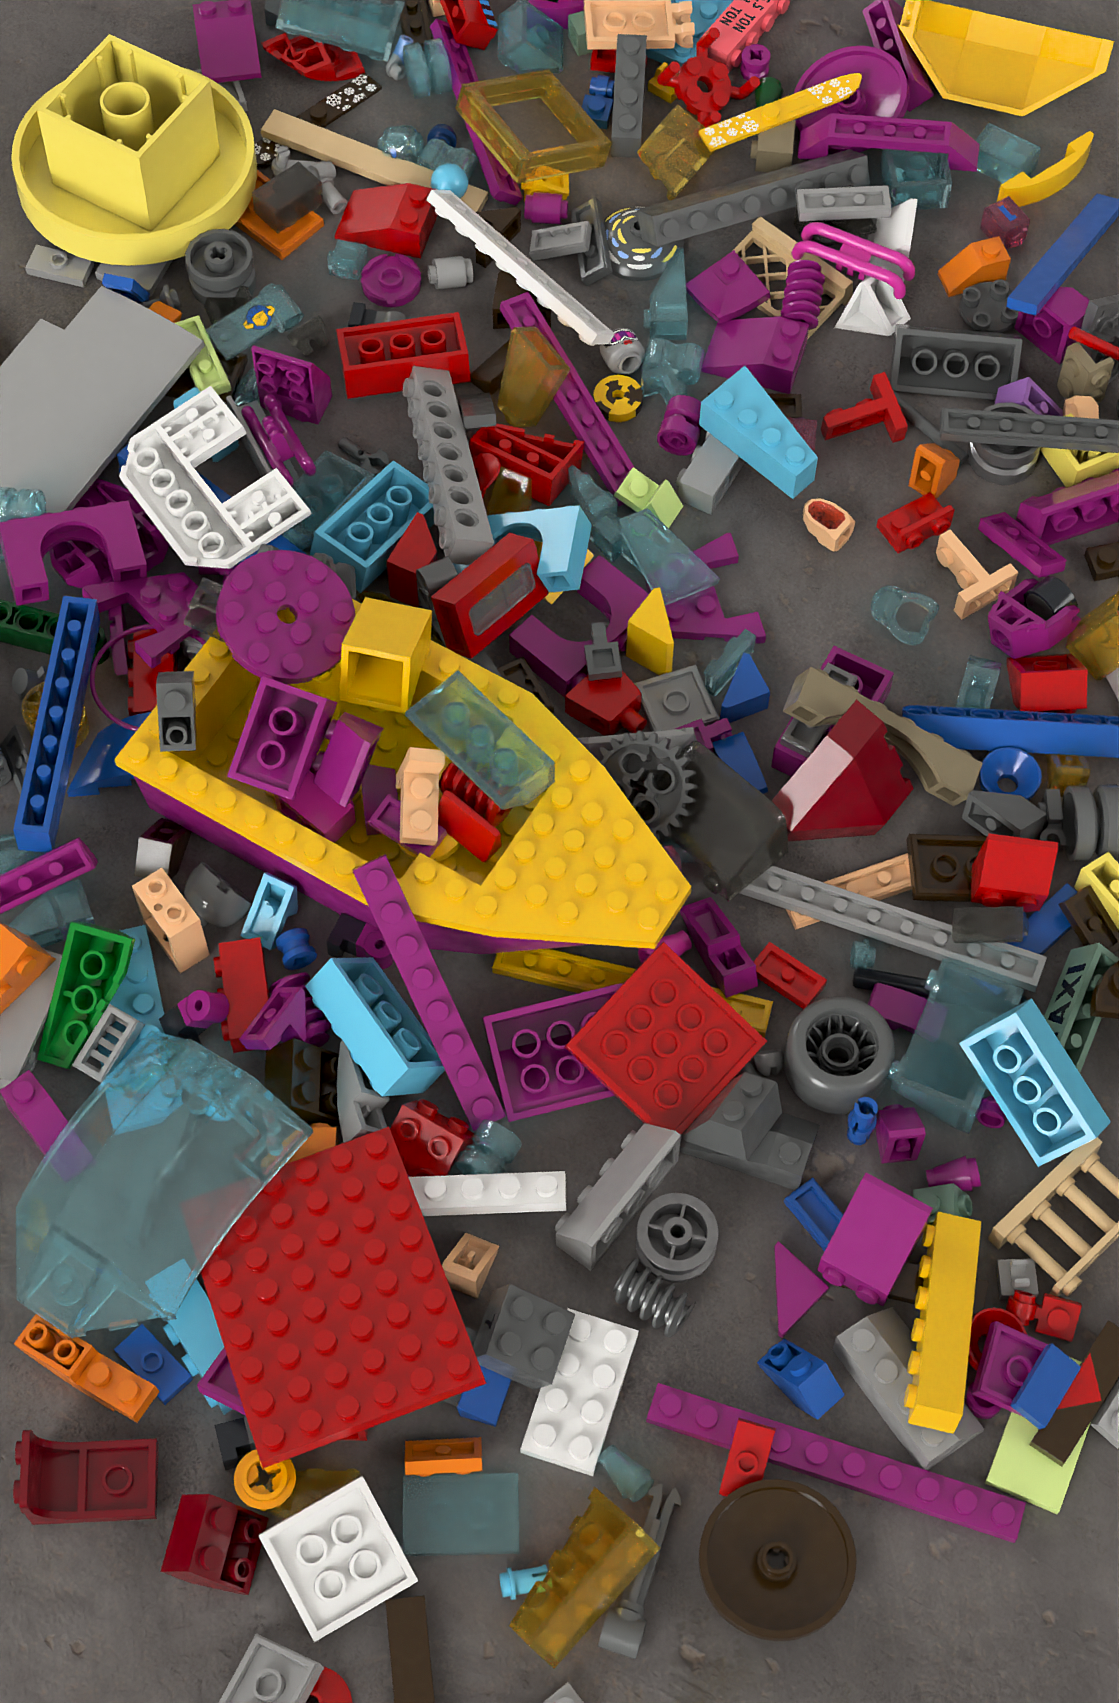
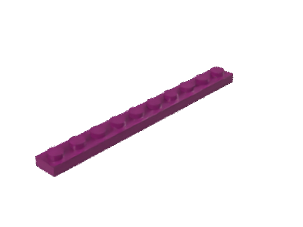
M657 1384L646 1418L647 1423L729 1450L731 1449L739 1418L776 1428L767 1461L769 1463L1015 1543L1017 1540L1026 1505L1025 1502L667 1385Z

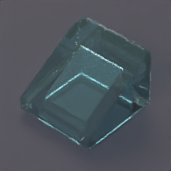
M254 366L239 382L233 398L236 406L248 404L259 398Z

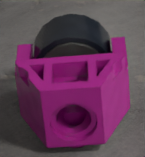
M1047 576L1040 582L1034 578L1025 579L1005 594L1001 591L998 594V602L992 606L988 614L991 644L1013 659L1050 649L1073 632L1081 621V618L1077 616L1080 609L1072 591L1065 583L1054 576Z

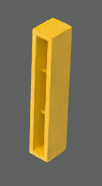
M937 1212L933 1224H927L925 1227L922 1246L928 1247L927 1255L922 1256L918 1273L919 1277L924 1278L923 1287L919 1286L915 1300V1308L920 1309V1319H915L911 1334V1340L916 1341L917 1346L916 1351L912 1350L907 1369L909 1374H913L912 1384L907 1385L904 1397V1407L909 1408V1424L954 1434L963 1416L981 1221Z

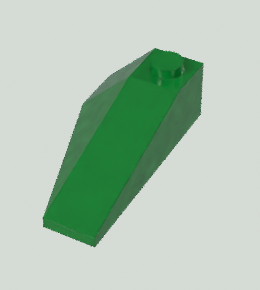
M70 923L37 1060L71 1069L72 1064L127 974L135 943L133 937L121 931L92 923Z

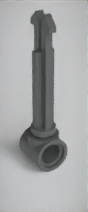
M663 1483L650 1488L647 1497L653 1500L644 1523L625 1588L617 1607L609 1608L598 1644L599 1648L635 1660L647 1624V1620L643 1617L645 1610L643 1606L666 1535L673 1506L680 1507L682 1503V1498L674 1487L665 1501L660 1520L656 1519L662 1502Z

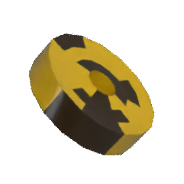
M612 375L600 380L595 386L593 399L606 420L624 422L636 417L641 411L643 392L636 380L624 375Z

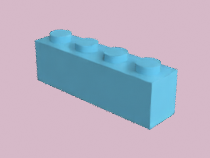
M182 1258L144 1281L149 1291V1294L144 1296L153 1314L156 1316L162 1313L168 1324L163 1326V1329L172 1345L175 1346L179 1343L182 1345L186 1355L181 1357L191 1376L194 1377L199 1374L202 1378L224 1348L210 1300L185 1259ZM204 1395L210 1407L213 1408L218 1405L224 1415L233 1410Z

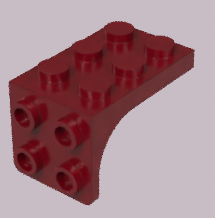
M23 1430L22 1441H17L15 1445L16 1465H21L20 1480L14 1481L13 1499L15 1504H19L21 1512L25 1514L32 1525L157 1519L158 1441L156 1438L58 1442L39 1438L32 1430Z

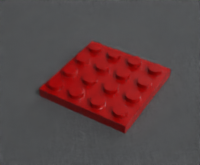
M662 942L564 1047L643 1123L674 1130L681 1135L763 1047L767 1040L665 942Z

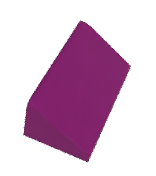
M369 764L361 783L367 836L382 834L371 827L368 820L388 793L398 799L395 769Z

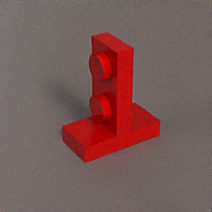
M885 372L873 375L870 391L874 400L871 398L864 399L854 407L845 410L837 408L823 417L821 432L825 441L880 422H884L892 443L904 440L908 425Z

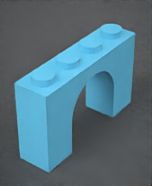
M580 506L487 515L494 540L493 546L508 533L524 536L543 543L537 575L549 592L580 589L592 527L591 522ZM453 563L457 574L469 566ZM491 592L487 594L484 598H490Z

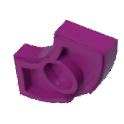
M123 604L108 610L109 621L112 620V623H110V639L127 630ZM126 635L111 645L114 671L117 675L128 674V668H130Z

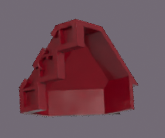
M857 699L845 711L831 731L783 788L762 810L768 815L769 820L775 826L784 828L789 832L781 842L875 835L888 822L914 789L910 779L903 778L900 773V768L903 764L895 746L887 744L884 735L888 732L884 722Z

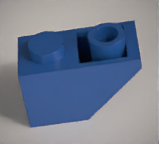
M785 1338L773 1345L768 1350V1353L757 1362L760 1368L797 1408L817 1420L845 1396L826 1362Z

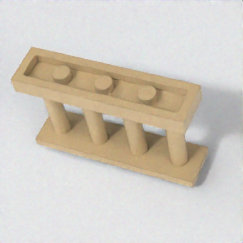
M1098 1137L1075 1148L993 1227L988 1238L998 1250L1007 1241L1011 1245L1016 1243L1057 1282L1053 1286L1050 1295L1059 1297L1063 1293L1068 1297L1082 1282L1079 1276L1119 1237V1222L1113 1221L1074 1185L1076 1181L1073 1177L1080 1170L1084 1173L1089 1171L1119 1199V1179L1099 1162L1100 1157L1097 1155V1152L1103 1142ZM1056 1194L1060 1197L1065 1195L1106 1234L1091 1247L1050 1209L1052 1205L1048 1201ZM1032 1217L1036 1221L1039 1219L1043 1221L1081 1257L1068 1272L1025 1233L1027 1229L1024 1225Z

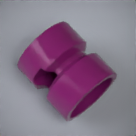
M677 395L668 401L664 420L661 422L657 434V442L661 448L679 456H686L694 452L700 438V431L702 430V427L699 425L701 401L686 395Z

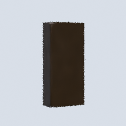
M508 340L470 374V382L483 392L492 395L524 367L530 359L520 342Z

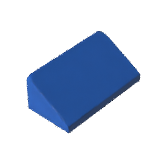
M480 1366L486 1384L463 1392L457 1410L461 1417L496 1427L512 1380Z

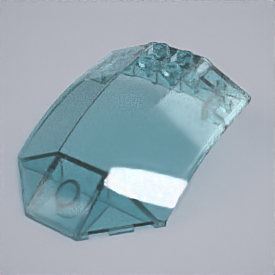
M151 1031L93 1091L69 1120L44 1156L16 1207L17 1300L70 1338L86 1336L87 1331L103 1328L114 1331L139 1326L141 1321L162 1318L163 1321L177 1319L175 1315L222 1239L260 1191L313 1133L312 1127L275 1097L253 1076L191 1039H183Z

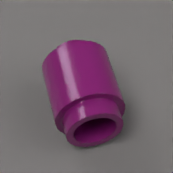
M534 192L533 195H526L525 219L532 220V223L561 225L562 219H567L568 200H563V194Z

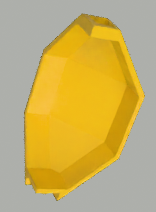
M906 0L901 22L898 25L942 98L1018 116H1025L1106 72L1114 41L1049 28L931 0Z

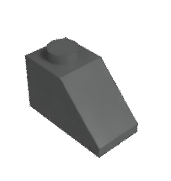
M973 790L968 794L962 819L985 836L991 833L1039 840L1047 814L1021 795Z

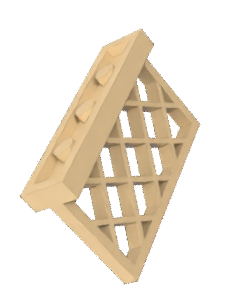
M758 217L752 224V231L734 248V251L739 257L742 255L741 259L746 265L764 263L765 274H757L756 276L761 282L766 281V288L770 291L769 281L785 280L788 276V266L796 261L792 257V249L798 242L764 218ZM754 242L763 249L764 255L745 257V251ZM804 253L803 257L799 260H812L820 264L822 268L821 273L825 276V283L822 285L823 294L833 298L828 305L819 306L820 315L817 317L819 323L815 329L808 330L809 338L841 304L847 305L853 295V281L818 256ZM780 261L786 265V272L768 273L769 262ZM784 291L770 292L771 298L767 300V303L764 302L757 306V308L769 317H781V310L774 309L771 306V300L784 298Z

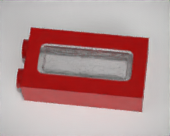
M508 533L431 596L447 649L472 659L549 594L547 588L537 575L539 557L534 539Z

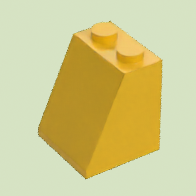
M365 597L342 642L340 701L408 714L431 639L432 610Z

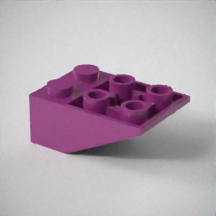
M253 345L251 351L261 408H265L268 411L264 404V397L267 394H273L285 415L294 417L301 422H311L318 425L332 398L330 377L311 362Z

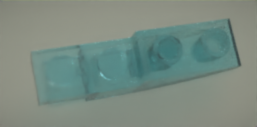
M571 465L568 468L570 500L572 506H580L591 522L590 540L611 562L622 555L641 573L645 574L653 567L654 549L651 543L645 537H639L633 532L623 518H617L618 503L610 492L603 491L594 483V480L588 473L581 472L574 465Z

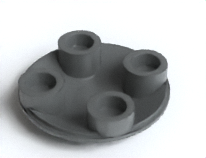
M997 279L994 282H981L967 287L963 291L960 300V313L966 324L972 329L982 332L1002 333L1011 329L1016 324L1019 311L1006 307L1008 296L1013 292L1010 289L1009 283L1005 280Z

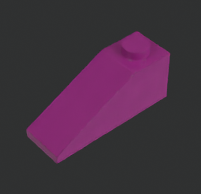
M30 1070L0 1090L7 1108L67 1185L98 1164Z

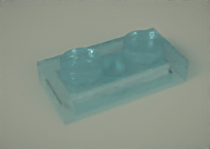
M744 629L737 638L732 637L728 641L722 656L718 660L713 659L707 665L704 676H706L705 687L709 694L716 697L736 672L743 652L750 654V656L754 653L756 635Z

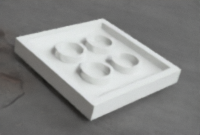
M362 1475L258 1534L314 1642L418 1582Z

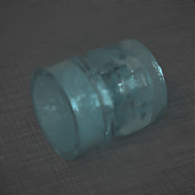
M0 487V522L13 518L22 519L40 516L46 513V500L42 490L22 488L17 492L15 488Z
M484 1120L472 1136L474 1145L465 1147L456 1161V1166L464 1175L506 1173L504 1164L513 1162L522 1147V1143L514 1133L504 1126L490 1120Z

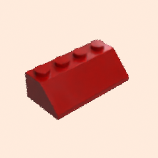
M459 312L336 329L347 399L403 391L404 381L410 377L413 366L447 370L450 372L452 384L470 382L469 353Z

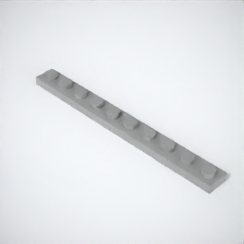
M718 847L715 848L704 874V882L1032 992H1036L1047 960L1046 956Z

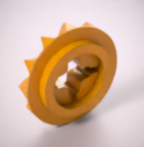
M256 1449L247 1453L240 1460L234 1473V1486L239 1498L248 1507L262 1511L275 1507L280 1508L282 1503L292 1496L297 1481L295 1468L290 1459L263 1468ZM258 1466H261L262 1470H265L268 1475L276 1474V1477L271 1480L273 1492L270 1493L263 1485L258 1487L255 1485L260 1480Z

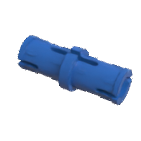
M870 1097L859 1098L858 1103L855 1102L854 1109L848 1116L847 1124L849 1128L847 1129V1137L855 1145L865 1144L867 1142L866 1139L869 1140L870 1133L874 1131L877 1124L876 1114L878 1106L874 1099Z

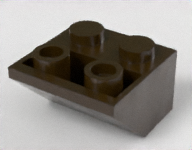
M295 1038L274 1046L271 1050H266L263 1117L289 1126H309L313 1123L340 1126L337 1108L339 1054Z

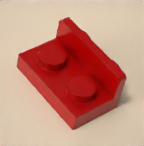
M930 492L879 518L877 528L899 554L908 548H917L924 540L933 535L939 536L945 533L951 527L955 509L951 505L943 508Z

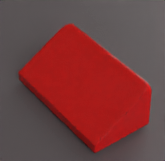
M446 790L443 793L438 805V825L446 829L452 838L480 861L487 862L502 846L500 831L450 790Z

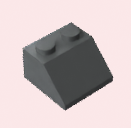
M747 1072L734 1078L693 1121L683 1135L684 1141L748 1161L782 1114L777 1082Z

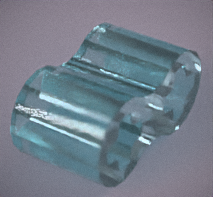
M434 138L428 141L415 164L433 171L438 166L446 163L457 164L465 171L469 181L479 161L472 151L466 148L451 147L444 141Z
M654 338L647 343L641 370L649 379H671L680 384L692 385L699 381L705 353L697 344H675L666 339Z

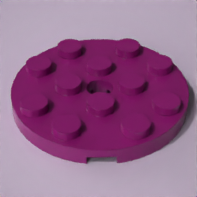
M289 550L266 551L253 555L241 562L224 582L216 605V623L219 635L233 653L232 657L236 662L260 678L264 676L284 684L309 682L312 678L320 676L327 671L330 672L341 661L342 642L356 616L353 600L346 585L331 568L312 556ZM289 608L296 621L289 624L284 623L278 618L277 612Z

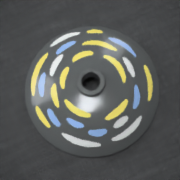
M645 207L623 208L604 218L612 274L625 280L648 281L664 276L678 264L683 254L684 239L658 247L641 240L637 210Z

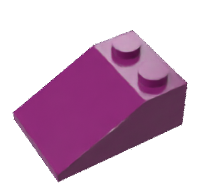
M204 1L200 4H193L202 75L216 83L262 78L251 1Z
M780 316L736 319L717 323L701 366V372L729 379L743 366H746L763 388L790 394L806 349L809 324Z
M262 676L227 777L294 800L325 739L326 731L338 702Z

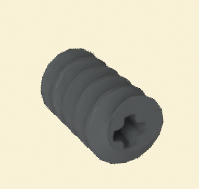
M635 1258L626 1267L613 1289V1292L617 1290L615 1302L622 1304L629 1299L627 1309L630 1312H635L641 1307L640 1319L643 1321L648 1320L654 1315L652 1327L659 1329L666 1324L664 1334L666 1337L671 1338L684 1325L696 1302L689 1307L685 1305L688 1297L687 1292H684L677 1298L673 1297L676 1287L673 1283L663 1290L661 1288L662 1275L651 1282L649 1280L650 1267L638 1273L636 1270L639 1260Z

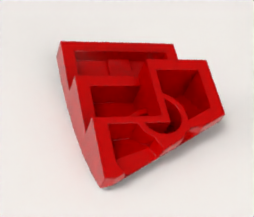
M345 26L318 36L314 29L290 40L287 34L283 33L261 43L265 51L306 78L319 81H343L356 78L360 74L365 73L362 62Z

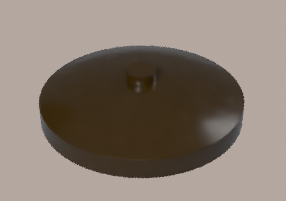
M767 1479L744 1485L730 1493L718 1504L710 1515L702 1533L698 1561L704 1590L718 1613L729 1624L747 1635L768 1641H791L809 1636L825 1627L835 1618L852 1590L856 1574V1549L851 1531L839 1510L825 1496L806 1485L781 1479Z

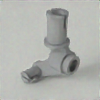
M279 147L276 158L273 159L271 165L273 171L272 181L280 186L284 183L285 175H305L308 181L313 184V194L316 197H320L333 214H338L346 208L348 201L334 187L333 179L336 177V169L331 161L289 160L290 151L288 148Z

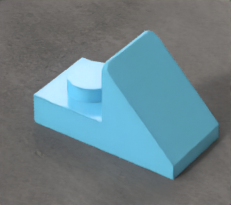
M265 872L240 936L246 939L260 937L262 947L269 950L275 949V940L281 935L287 917L297 914V886Z

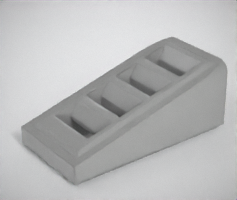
M109 1004L72 1066L104 1084L134 1043L145 1024ZM116 1021L127 1027L124 1033L112 1027ZM107 1033L119 1039L116 1045L104 1039ZM99 1044L112 1051L109 1057L95 1050ZM90 1056L104 1063L101 1070L86 1062Z

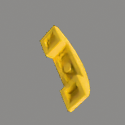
M1088 131L1070 142L1064 159L1033 178H1030L1022 171L1001 184L996 206L1003 205L1006 209L1021 207L1041 201L1060 191L1078 175L1086 163L1094 133Z

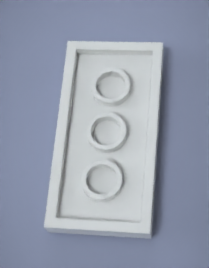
M567 1308L568 1311L575 1313V1317L553 1383L540 1389L520 1451L522 1454L593 1476L639 1331Z

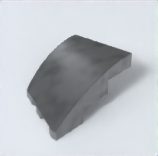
M1119 294L1090 300L1081 329L1119 347ZM1079 343L1095 363L1109 358ZM1113 359L1115 363L1108 384L1119 375V361Z

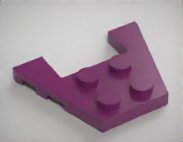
M731 532L720 536L646 577L645 585L648 594L654 588L660 587L673 638L704 640L705 637L723 638L724 642H737V639L753 640V643L757 644L765 643L766 634L758 612L730 618L724 617L708 570L738 563L739 555Z
M184 572L82 587L83 598L97 599L99 613L129 603L158 632L135 641V652L151 668L159 665L161 657L166 653L173 654L180 648V642L188 636L194 638L216 621L217 604Z

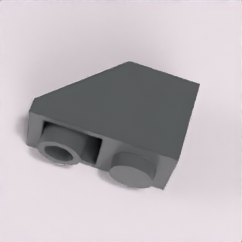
M194 671L158 672L156 693L160 752L195 751L196 700Z

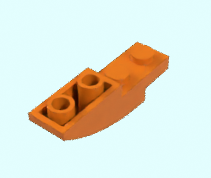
M38 1313L34 1315L14 1342L17 1348L73 1387L114 1412L116 1410L136 1423L139 1422L160 1392L152 1383L97 1352L89 1343Z

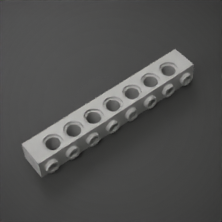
M413 366L410 377L404 381L403 396L407 397L408 416L412 418L413 437L417 439L419 446L418 458L422 460L424 467L423 479L428 483L429 487L428 498L434 508V524L438 526L440 532V548L444 549L445 557L448 556L452 563L470 565L493 546L494 540L450 372Z

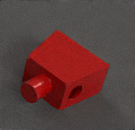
M623 671L622 677L589 681L587 675L565 695V713L604 736L614 735L621 727H624L630 733H637L642 731L647 724V720L638 713L641 709L642 694Z

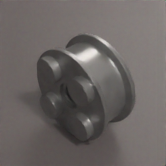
M669 1193L657 1197L644 1208L637 1224L636 1250L644 1267L651 1268L650 1273L656 1277L662 1275L663 1280L688 1281L701 1275L714 1259L718 1241V1225L713 1212L703 1201L689 1194ZM673 1235H679L681 1238H675Z

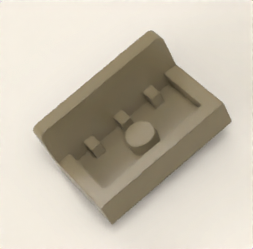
M1079 342L1067 346L1057 382L1060 394L1067 399L1073 396H1092L1099 404L1105 397L1115 363L1114 360L1109 357L1095 363Z

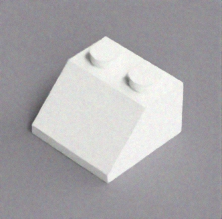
M911 198L893 207L890 218H877L876 227L870 226L868 240L900 252L909 258L918 199ZM872 255L871 264L879 267L884 266L885 269L897 274L904 282L903 271L899 266Z

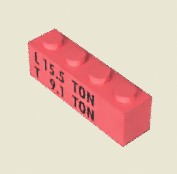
M734 0L703 34L704 36L712 27L717 28L720 32V36L708 47V58L725 64L728 72L733 67L737 68L742 62L743 49L746 46L758 43L760 36L772 28L775 19L787 11L790 0Z

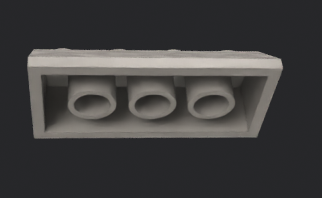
M646 1123L643 1124L638 1132L632 1130L624 1139L621 1145L623 1151L616 1159L609 1158L599 1172L601 1178L594 1187L589 1184L582 1191L577 1199L579 1205L573 1213L569 1214L566 1212L556 1224L554 1229L557 1232L556 1246L591 1271L678 1162L681 1135L674 1130Z
M891 1307L864 1317L836 1336L832 1350L917 1466L921 1469L929 1470L983 1432L984 1428L965 1403L963 1416L954 1434L908 1423L909 1408L904 1407V1397L907 1385L912 1384L913 1374H909L907 1369L912 1350L916 1351L917 1342L911 1340L912 1332L894 1308Z

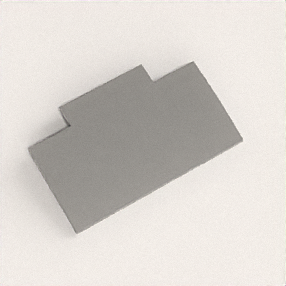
M103 286L97 290L65 330L40 319L0 366V502L30 517L40 516L44 513L72 510L204 348V341L154 311Z

